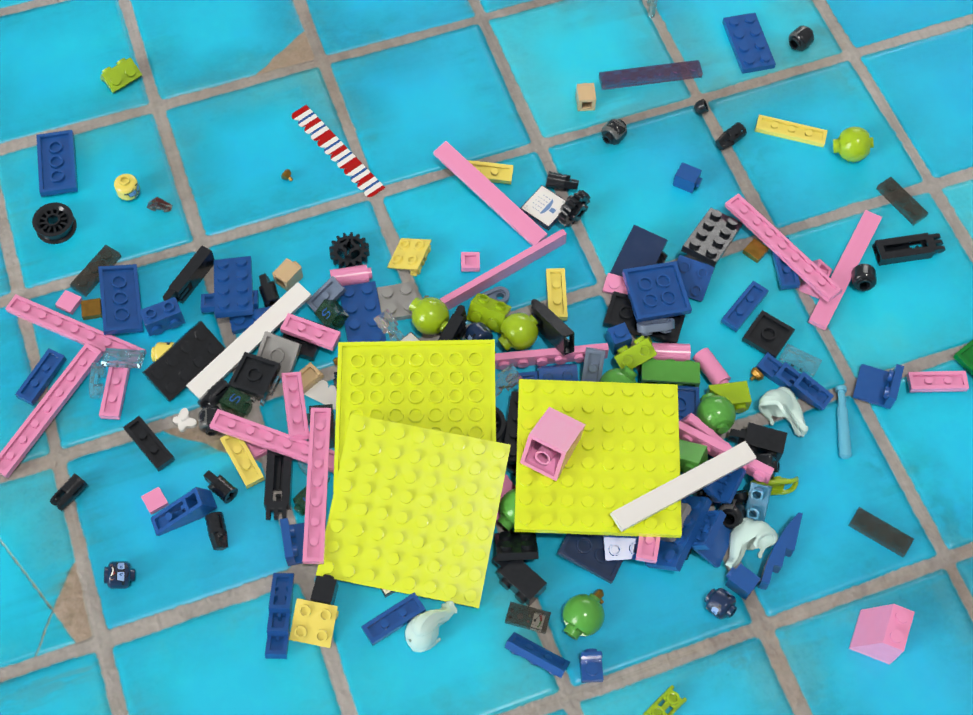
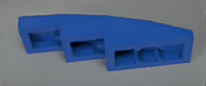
M768 352L756 366L768 379L780 387L790 389L796 397L822 411L834 397L833 394L804 371L800 374L787 362L782 364Z
M798 513L792 519L775 543L763 568L758 588L766 590L770 584L772 572L779 573L784 557H791L795 551L803 513Z
M273 573L268 607L266 659H287L294 573Z

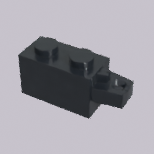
M749 422L746 429H731L728 440L738 444L746 441L754 454L772 453L776 460L780 461L787 433Z
M496 556L492 559V563L498 568L496 573L499 575L500 584L506 590H512L515 593V598L520 603H526L530 606L546 590L547 582L522 560L497 561Z

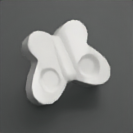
M187 408L181 409L179 415L173 418V422L175 425H178L180 432L196 428L198 425L195 419L189 418Z

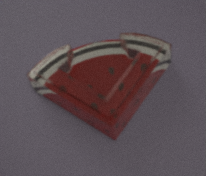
M156 197L148 202L147 208L153 211L159 209L169 212L173 205Z

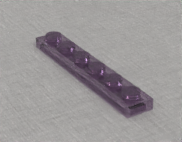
M699 60L599 72V80L602 90L702 78L703 72Z

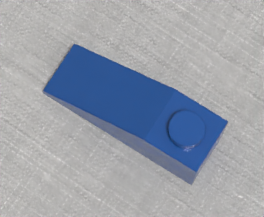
M195 487L150 519L156 535L160 536L203 518L215 510L217 505L211 490Z

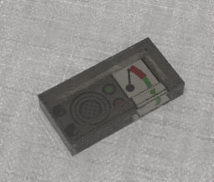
M510 602L505 623L546 634L551 612Z

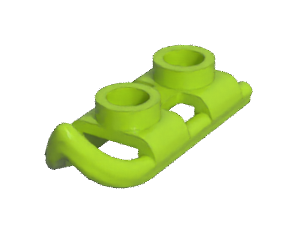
M776 476L768 484L753 479L750 481V485L751 482L772 486L770 495H784L793 492L797 488L799 479L798 476L790 479ZM793 483L789 489L784 490L785 484Z
M671 685L643 715H673L687 699L685 697L681 699L679 694L673 691L675 687ZM664 699L665 703L660 707L658 704ZM671 706L673 709L667 714L665 710Z

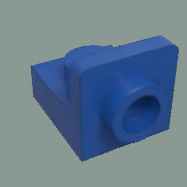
M590 648L581 652L580 669L582 683L603 682L602 651Z

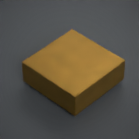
M754 238L743 250V254L758 263L768 252L769 248Z
M100 298L81 301L83 320L102 317Z

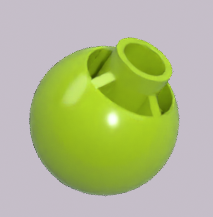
M857 126L846 128L840 133L838 139H833L834 153H839L843 159L850 162L863 160L869 155L870 148H874L873 137H869L867 130Z
M417 297L409 306V310L412 311V323L419 332L426 335H435L443 332L449 321V311L444 302L434 297H426L422 300Z
M521 312L513 313L502 322L500 328L501 337L497 340L506 351L511 348L518 351L528 349L537 340L538 327L536 325L538 322L533 315L528 316L526 313Z

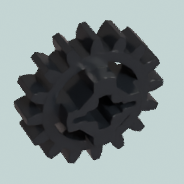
M579 190L574 195H570L560 208L561 213L558 214L559 222L565 227H569L575 221L578 222L588 210L587 204L590 203L589 199L591 198L589 194L584 190Z
M350 232L349 236H347L346 233H343L342 238L336 236L337 241L332 240V246L329 247L330 258L333 259L334 265H339V268L363 265L362 261H368L367 256H370L369 244L366 243L365 238L360 239V234L353 236V232Z

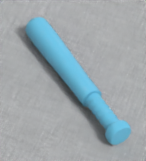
M838 385L835 387V392L838 396L839 456L842 459H848L852 453L848 409L846 408L845 399L847 387L845 385Z

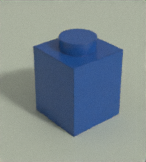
M682 162L675 174L673 186L693 193L695 187L699 188L703 178H700L702 170Z
M625 322L607 328L605 340L613 355L618 353L616 350L624 345L631 346L633 338Z
M740 563L736 569L732 567L726 575L728 578L726 586L746 600L761 578Z

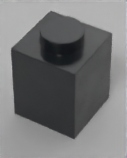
M327 574L316 576L310 600L334 605L339 587L337 579Z

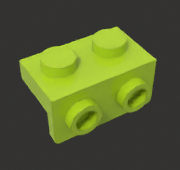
M131 57L128 59L122 58L116 63L115 67L111 68L109 66L102 71L100 79L106 83L112 93L142 77V73Z
M477 293L471 300L467 320L477 323L482 322L488 329L501 333L502 322L512 307L485 294Z
M642 335L633 340L635 344L629 347L624 345L616 350L618 353L615 354L614 358L621 369L625 365L633 369L657 355L649 336L644 338Z

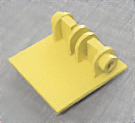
M401 238L387 268L406 269L411 271L410 274L412 276L419 275L422 266L427 260L428 253L431 251L430 243L432 240Z
M297 598L289 640L330 648L335 620L339 615V611H337L338 606Z

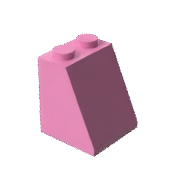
M549 407L529 433L520 463L557 481L580 441L586 424Z
M896 604L860 610L849 649L890 665L904 652L915 612Z

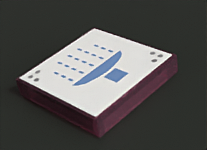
M541 185L520 209L533 221L549 231L558 221V214L561 213L560 208L566 200Z

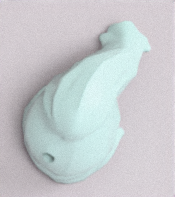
M779 387L778 389L767 391L759 400V410L771 426L774 425L771 416L785 417L791 423L795 435L804 437L807 434L808 426L805 424L803 411L790 389Z
M744 518L743 522L733 528L730 533L729 559L725 565L730 569L736 567L744 557L746 550L759 548L758 557L761 559L765 549L777 542L778 534L764 521Z
M453 601L442 603L440 609L418 614L408 623L405 637L412 651L424 652L430 650L441 641V638L437 639L439 626L449 621L454 613L457 614V608Z

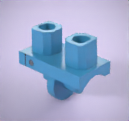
M751 482L744 518L747 517L765 522L772 486Z

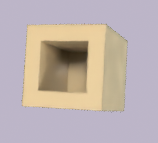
M594 83L577 84L576 101L578 111L595 110L596 93Z
M288 258L272 273L274 282L287 292L303 278L300 264L296 261L292 262Z

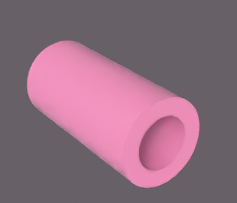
M367 264L330 270L331 277H336L342 286L367 283L369 279L373 278L371 267L367 268Z
M652 343L657 352V355L653 357L656 360L673 359L683 362L690 360V344Z
M704 348L694 355V362H700V370L712 385L729 383L731 377L709 348Z

